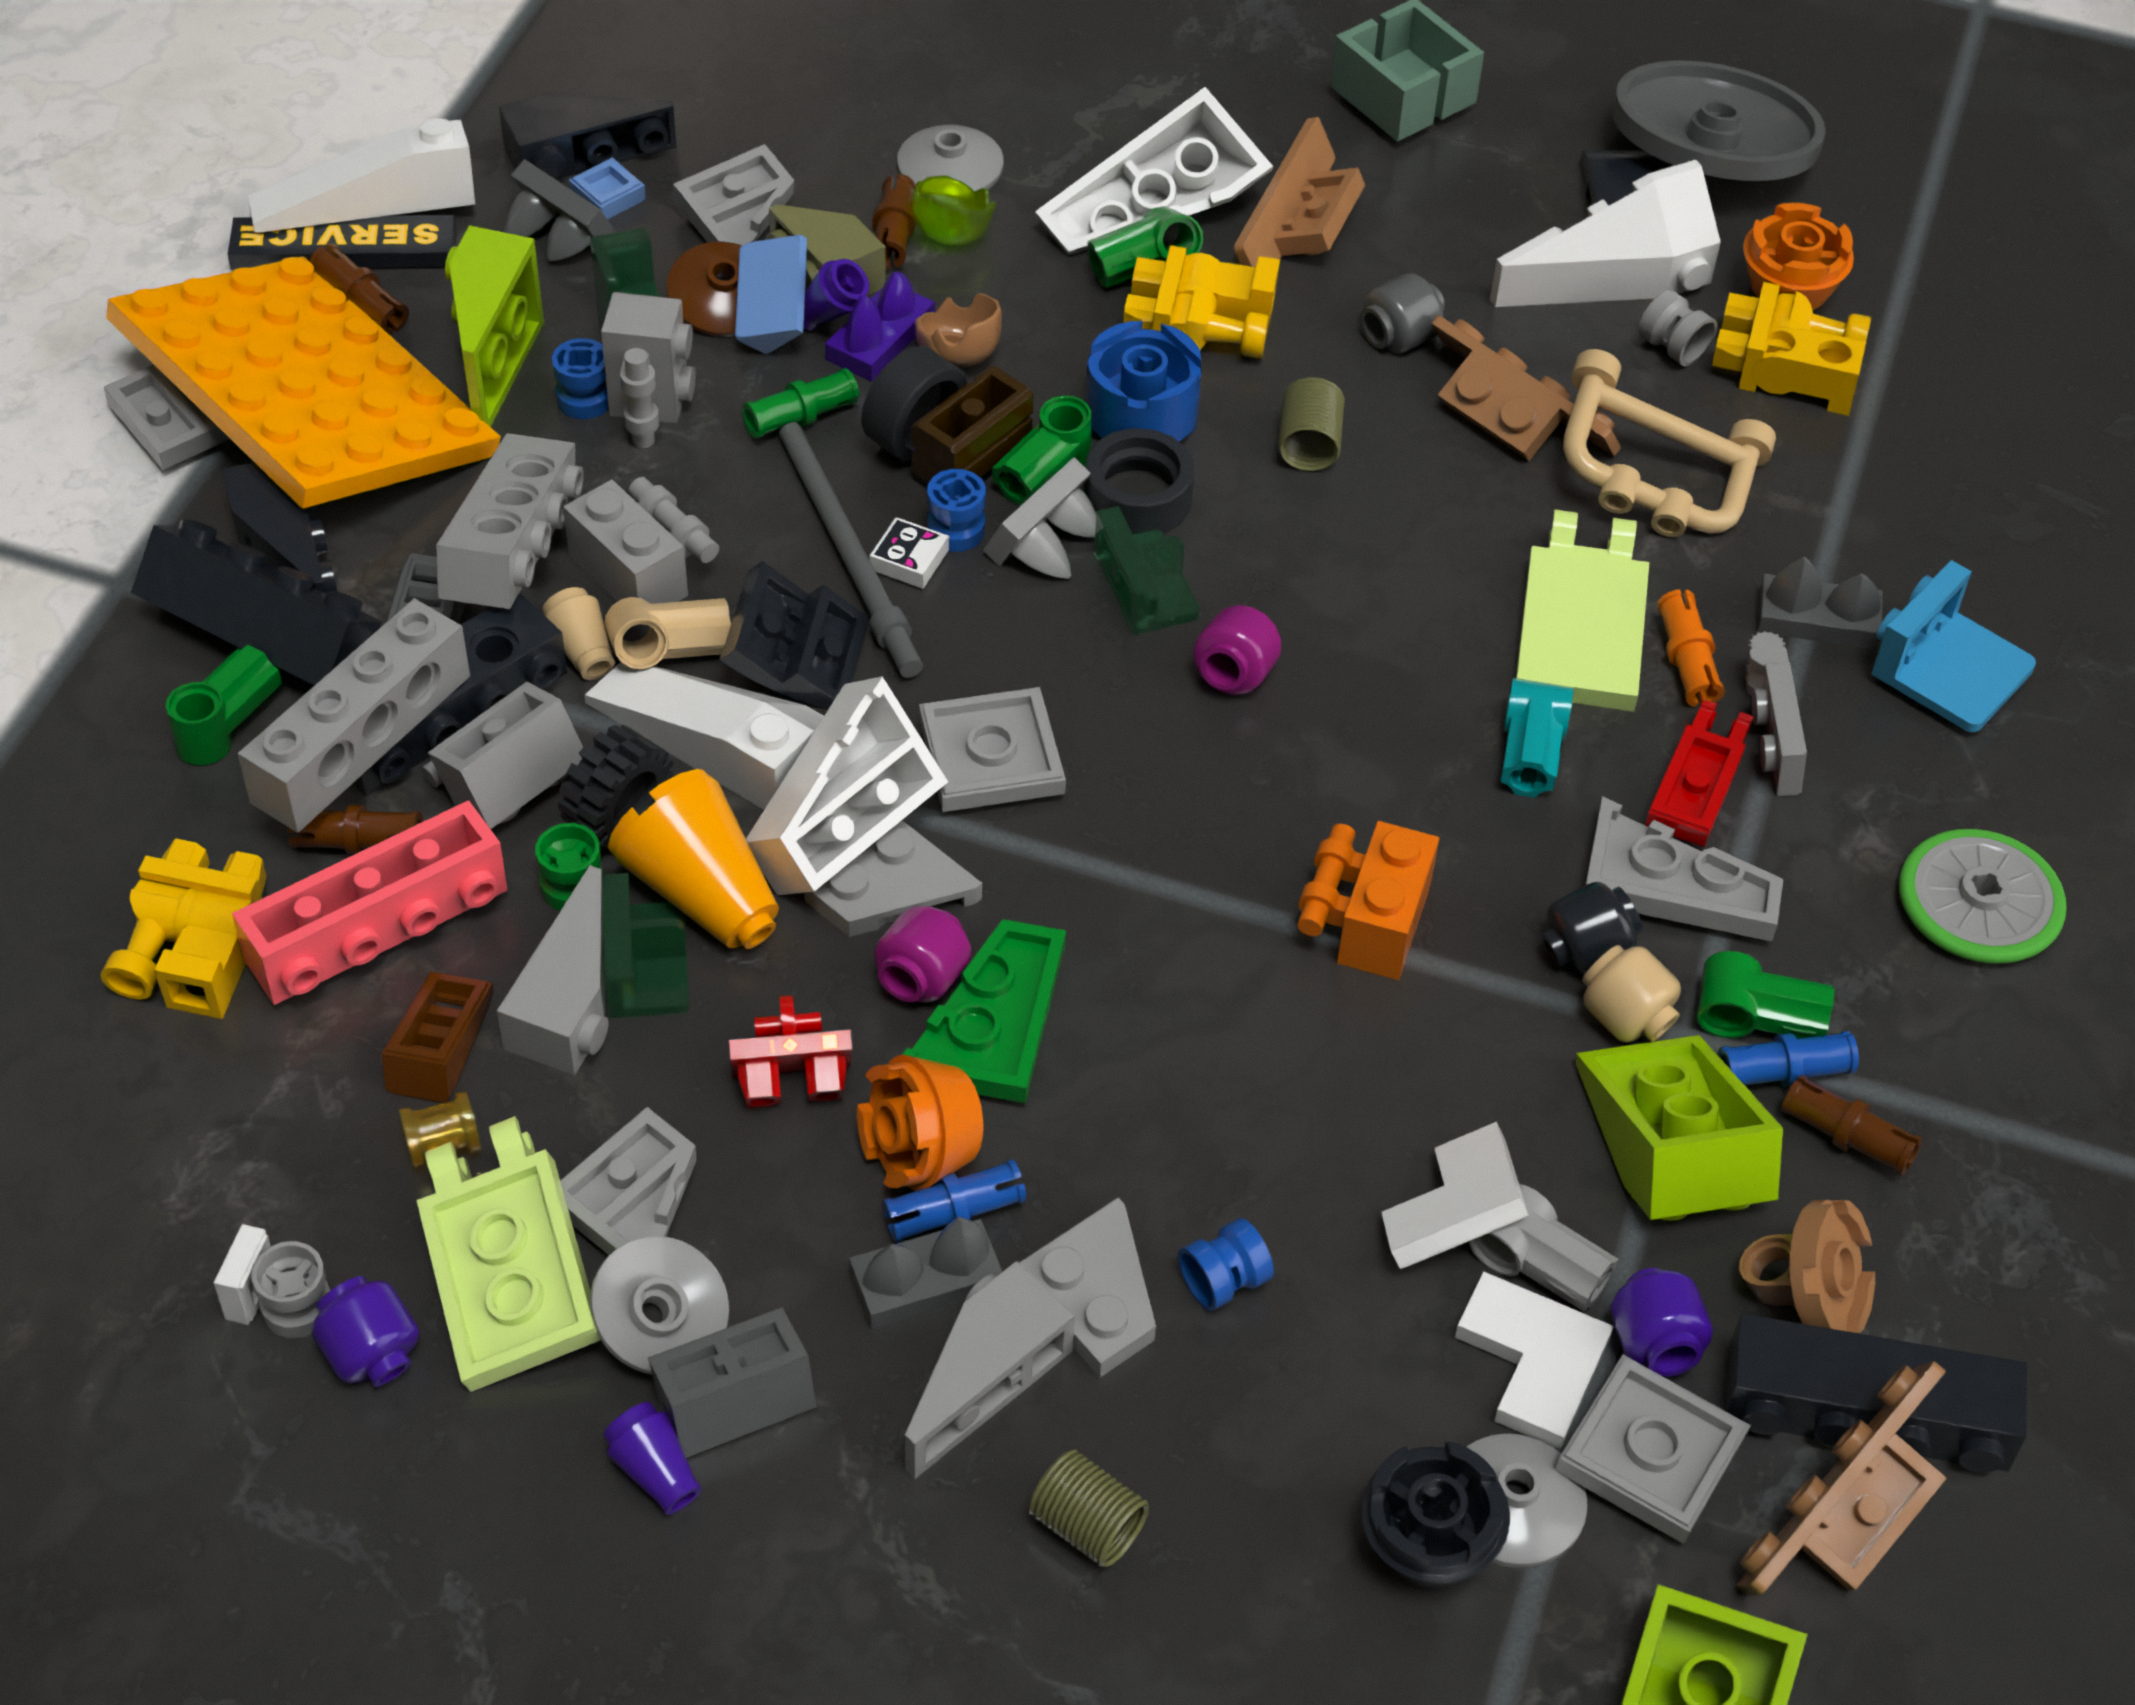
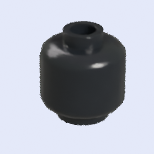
M1597 881L1591 882L1549 905L1547 909V922L1550 929L1541 933V938L1547 952L1557 967L1560 968L1569 963L1575 972L1584 976L1591 966L1614 946L1620 945L1624 950L1637 946L1636 935L1643 932V926L1633 903L1620 886L1610 889L1606 884Z

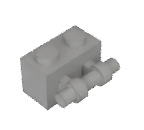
M613 292L601 331L610 416L624 417L625 427L632 434V442L636 447L648 448L655 442L654 432L659 427V421L678 423L683 401H692L696 371L695 367L687 366L686 359H689L692 348V325L683 324L682 299Z
M639 477L630 484L628 489L629 495L611 479L563 506L569 556L617 602L628 597L642 598L651 604L678 602L688 596L685 558L694 554L701 562L707 563L713 560L719 552V545L709 537V528L695 515H685L676 506L677 500L674 495L662 485L654 486L645 477Z
M525 682L430 750L428 754L431 761L424 765L421 771L433 787L437 788L442 783L445 785L455 806L469 800L488 827L492 829L496 825L515 817L522 806L545 789L564 781L569 775L566 772L571 763L578 765L582 760L578 753L583 746L561 699L529 682Z

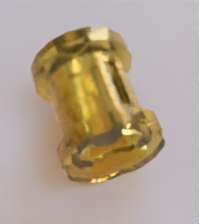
M466 1091L455 1093L454 1101L414 1112L409 1107L398 1110L413 1167L425 1163L426 1151L452 1142L455 1150L467 1147L470 1152L481 1150L474 1115Z

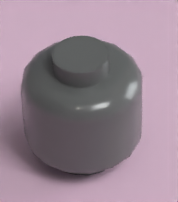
M1404 273L1367 293L1363 303V310L1360 314L1362 331L1366 339L1378 349L1384 348L1396 355L1404 354L1438 336L1431 323L1437 315L1443 317L1445 309L1444 298L1434 284L1429 283L1417 274Z

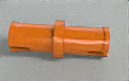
M1680 589L1670 591L1663 595L1657 603L1658 611L1662 615L1669 638L1666 645L1669 661L1678 667L1686 692V701L1690 706L1696 707L1699 703L1696 693H1698L1700 705L1704 699L1717 703L1723 698L1725 690L1722 682H1720L1712 657L1716 649L1712 634L1703 629L1694 593L1690 590L1684 591V604Z

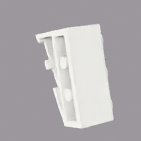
M883 676L844 684L746 838L761 871L777 895L816 891L948 783Z

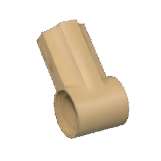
M628 597L619 600L611 606L606 614L604 625L607 636L619 660L630 668L646 669L653 667L662 659L722 654L731 621L728 603L725 598L651 604L642 598ZM638 624L650 626L646 636L640 640L632 642L623 639L626 631L632 626Z

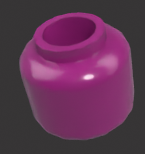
M1243 605L1226 607L1217 613L1199 634L1193 647V662L1203 680L1219 692L1231 695L1249 693L1264 681L1276 665L1281 654V637L1276 625L1266 614L1259 610Z
M914 906L902 912L880 938L874 950V962L882 986L895 998L905 1002L931 1003L940 999L962 974L971 959V945L959 920L951 913L931 906Z

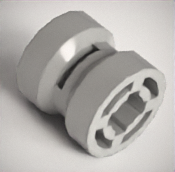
M1667 290L1658 295L1645 310L1639 323L1638 332L1641 337L1654 346L1664 345L1667 348L1668 356L1685 367L1692 365L1707 351L1714 340L1718 325L1717 321L1701 310L1693 312L1689 309L1688 300L1673 290Z
M298 1241L281 1242L270 1246L258 1256L252 1267L251 1277L266 1326L276 1335L285 1338H303L311 1335L312 1324L319 1314L315 1308L316 1304L330 1291L321 1257L310 1245Z

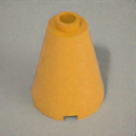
M694 769L680 773L659 784L649 792L650 796L655 800L653 805L640 816L632 807L621 818L611 833L608 849L616 858L618 864L728 948H737L743 945L746 949H751L758 946L775 930L776 923L773 920L778 914L779 906L719 782L711 775L709 776L703 769Z

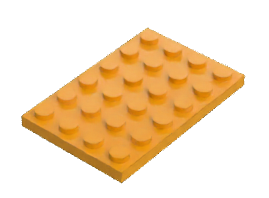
M304 256L288 257L279 262L251 268H238L233 272L205 278H191L182 283L154 289H140L131 294L108 298L106 319L302 509L490 458L500 444L501 436L487 423L479 420L476 413L363 310L350 300L346 301V296L342 291L334 288L315 273L314 266Z

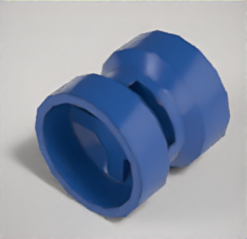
M587 338L571 339L561 343L554 350L551 357L554 378L557 380L555 391L558 408L563 414L576 419H591L604 414L609 409L603 344Z
M964 469L942 471L932 477L927 487V506L930 510L927 517V528L949 536V552H963L973 549L981 543L985 536V514L983 510L985 508L986 486L979 476Z
M1238 1218L1220 1228L1217 1238L1209 1242L1198 1239L1178 1251L1179 1268L1187 1287L1197 1302L1209 1311H1213L1233 1299L1234 1291L1241 1287L1253 1290L1271 1280L1274 1275L1272 1258L1265 1242L1255 1227L1243 1218Z

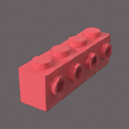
M469 800L233 912L232 917L244 961L273 1005L294 995L307 993L319 983L355 965L366 964L378 954L414 936L425 935L437 925L471 908L484 906L494 897L508 891L501 844Z

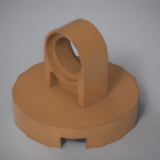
M1812 1200L1801 1210L1794 1226L1793 1234L1764 1236L1754 1241L1744 1251L1740 1259L1739 1271L1755 1298L1767 1305L1795 1306L1802 1324L1860 1333L1864 1330L1872 1310L1875 1272H1862V1257L1859 1247L1872 1246V1242L1862 1213L1851 1201ZM1776 1260H1790V1265L1782 1276L1770 1281L1760 1280V1275L1768 1264Z

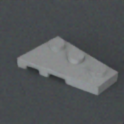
M1602 796L1585 885L1598 881L1606 884L1610 889L1620 886L1628 895L1639 914L1773 941L1778 925L1783 886L1782 878L1715 847L1704 849L1703 851L1695 849L1674 839L1675 829L1656 820H1653L1647 827L1621 815L1623 805Z

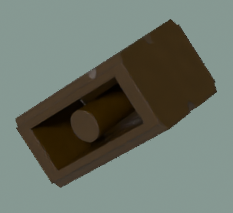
M988 367L974 378V382L964 385L911 425V444L914 446L912 450V470L927 483L938 473L949 469H964L982 477L1032 430L1033 419L1030 415L1033 413L1034 394L1029 387L998 367Z

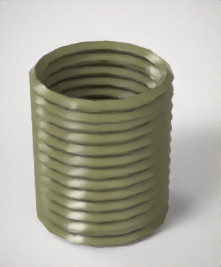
M1308 377L1291 383L1284 391L1278 451L1281 458L1290 466L1300 470L1315 471L1325 469L1334 464L1340 456L1345 398L1341 389L1334 383L1323 378Z
M1076 1449L1062 1454L1047 1469L1037 1484L1029 1502V1514L1042 1522L1043 1525L1048 1526L1051 1531L1053 1530L1055 1534L1065 1539L1066 1542L1071 1543L1074 1548L1076 1547L1077 1550L1088 1556L1089 1559L1099 1563V1566L1102 1568L1114 1564L1128 1550L1141 1531L1149 1512V1503L1146 1499L1143 1500L1139 1494L1135 1495L1133 1490H1129L1122 1482H1118L1115 1477L1112 1478L1111 1474H1106L1104 1469H1100L1098 1465H1095L1093 1461H1089L1082 1453L1079 1454V1451Z

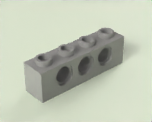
M506 433L436 545L438 599L506 609L511 608L522 587L528 588L531 585L535 564L539 557H547L555 529H562L564 527L563 506L581 496L584 472L582 466H575V443Z
M415 598L411 600L238 752L250 804L295 832H300L470 677L462 625Z

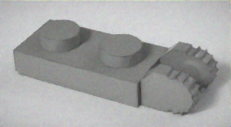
M1765 631L1763 633L1757 632V635H1752V639L1749 640V665H1746L1745 680L1747 694L1752 696L1754 725H1764L1766 735H1761L1760 738L1761 767L1763 772H1773L1777 796L1799 795L1802 792L1807 749L1787 649L1785 648L1783 638L1778 636L1779 634H1773L1772 631L1770 633Z

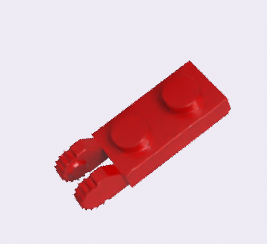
M1705 699L1702 701L1692 726L1687 724L1650 807L1645 824L1648 827L1653 820H1656L1675 829L1674 837L1705 847L1742 761L1746 747L1745 741L1754 716L1740 712L1739 716L1732 723L1728 738L1709 732L1717 716L1715 711L1717 704Z

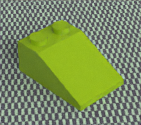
M469 225L458 247L453 246L448 252L445 275L447 280L452 281L454 299L451 316L453 322L458 323L471 410L478 415L479 420L492 427L544 324L534 238Z
M1700 1035L1576 1053V1067L1622 1183L1650 1220H1679L1692 1213L1717 1209L1742 1210L1751 1204L1778 1200L1783 1128Z
M1658 1584L1622 1705H1787L1807 1634Z

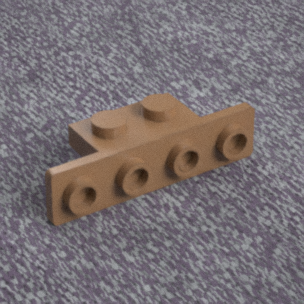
M1319 117L1307 118L1234 245L1238 265L1256 267L1258 256L1280 259L1281 256L1305 254L1313 256L1329 251L1359 198L1365 183L1358 167L1330 171L1335 162V154Z
M1437 315L1431 325L1441 342L1465 358V361L1439 392L1438 397L1441 402L1527 461H1530L1560 422L1566 426L1568 425L1574 406L1569 401L1571 398L1570 393L1548 376H1544L1541 381H1538L1526 373L1527 365L1508 349L1501 347L1496 353L1482 344L1485 340L1484 337L1467 322L1458 319L1455 324H1452L1440 315ZM1597 409L1587 440L1614 457L1621 449L1612 431L1615 423L1606 414Z
M1932 1361L1919 1365L1914 1370L1904 1365L1885 1383L1877 1395V1398L1885 1405L1868 1425L1860 1419L1843 1434L1832 1449V1453L1839 1458L1838 1462L1823 1480L1819 1479L1816 1475L1811 1476L1795 1492L1786 1505V1508L1794 1515L1777 1536L1769 1530L1766 1531L1754 1542L1741 1559L1740 1564L1747 1572L1737 1583L1736 1587L1746 1596L1762 1595L1800 1549L1848 1591L1856 1590L1947 1479L1895 1434L1944 1375L1945 1370L1940 1365Z

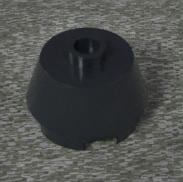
M1445 1441V1447H1420L1407 1450V1446L1392 1453L1369 1480L1362 1499L1361 1515L1363 1527L1370 1544L1398 1577L1421 1588L1442 1589L1459 1584L1477 1574L1498 1556L1509 1533V1504L1502 1486L1496 1479L1497 1475L1494 1469L1483 1457L1463 1445Z

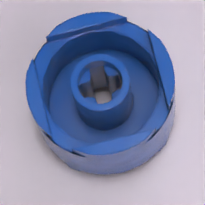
M1129 321L1117 324L1099 334L1091 346V352L1087 361L1085 402L1091 410V428L1095 433L1104 438L1112 432L1130 428L1153 429L1170 435L1177 441H1181L1188 434L1192 433L1197 426L1202 373L1201 354L1196 343L1187 334L1173 326L1161 324L1160 331L1142 329V321Z

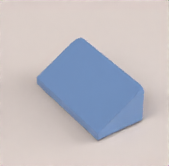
M794 235L744 244L739 249L735 336L738 341L766 355L803 333L807 256L806 237Z

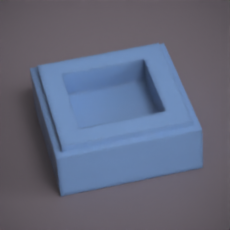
M610 158L569 179L570 190L601 209L607 220L646 200L645 185L614 158Z

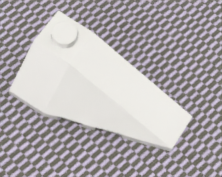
M1204 87L1036 210L1035 216L1067 255L1070 256L1088 250V240L1139 221L1153 208L1165 206L1189 216L1230 202L1271 172L1273 166L1209 90Z
M435 118L424 121L421 125L403 127L247 195L254 232L475 205L470 150L461 120L449 121Z
M1692 160L1649 173L1632 183L1633 193L1610 206L1602 199L1588 207L1589 217L1565 231H1562L1561 228L1553 227L1499 257L1496 261L1490 296L1491 303L1495 307L1655 299L1667 290H1673L1679 294L1711 284L1721 242L1702 166L1697 160Z
M622 662L585 694L586 704L621 725L629 726L691 767L703 769L721 785L765 810L824 717L803 704L656 666L646 669H634Z

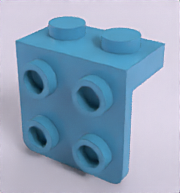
M1950 560L1934 578L1926 575L1920 580L1909 598L1908 605L1902 611L1893 608L1884 618L1876 634V639L1882 643L1871 675L1968 732H1977L1983 728L2031 676L2036 660L2031 654L1958 613L1972 571Z

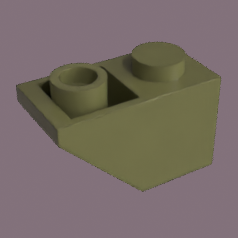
M779 204L769 208L770 233L767 234L766 240L794 235H802L807 238L805 292L824 263L839 259H849L863 269L869 281V291L866 296L879 291L885 283V246L855 215Z

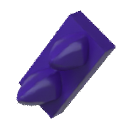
M893 272L886 279L883 287L872 298L861 295L857 299L848 321L825 343V360L843 369L847 368L850 372L872 382L881 370L915 339V320L924 313L935 312V302L915 293L906 275L900 272Z

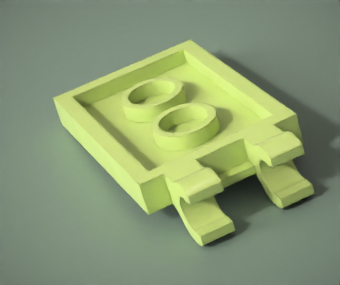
M1554 510L1548 548L1531 547L1515 678L1573 687L1572 703L1634 712L1639 692L1649 562L1632 560L1637 521L1613 518L1611 537L1608 538L1607 549L1574 545L1578 513Z
M515 1116L489 1126L500 1167L477 1177H471L468 1163L464 1157L457 1159L452 1142L426 1151V1161L436 1193L416 1200L460 1379L471 1392L601 1340L590 1310L591 1291L555 1161L546 1149L535 1153L529 1133L527 1131L521 1133L518 1119Z

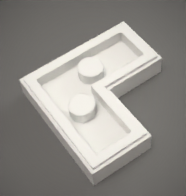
M1497 1122L1435 1147L1444 1186L1382 1211L1390 1250L1400 1269L1529 1216L1506 1140Z
M1483 1271L1458 1323L1455 1338L1518 1365L1499 1404L1494 1421L1561 1450L1609 1343L1614 1326Z

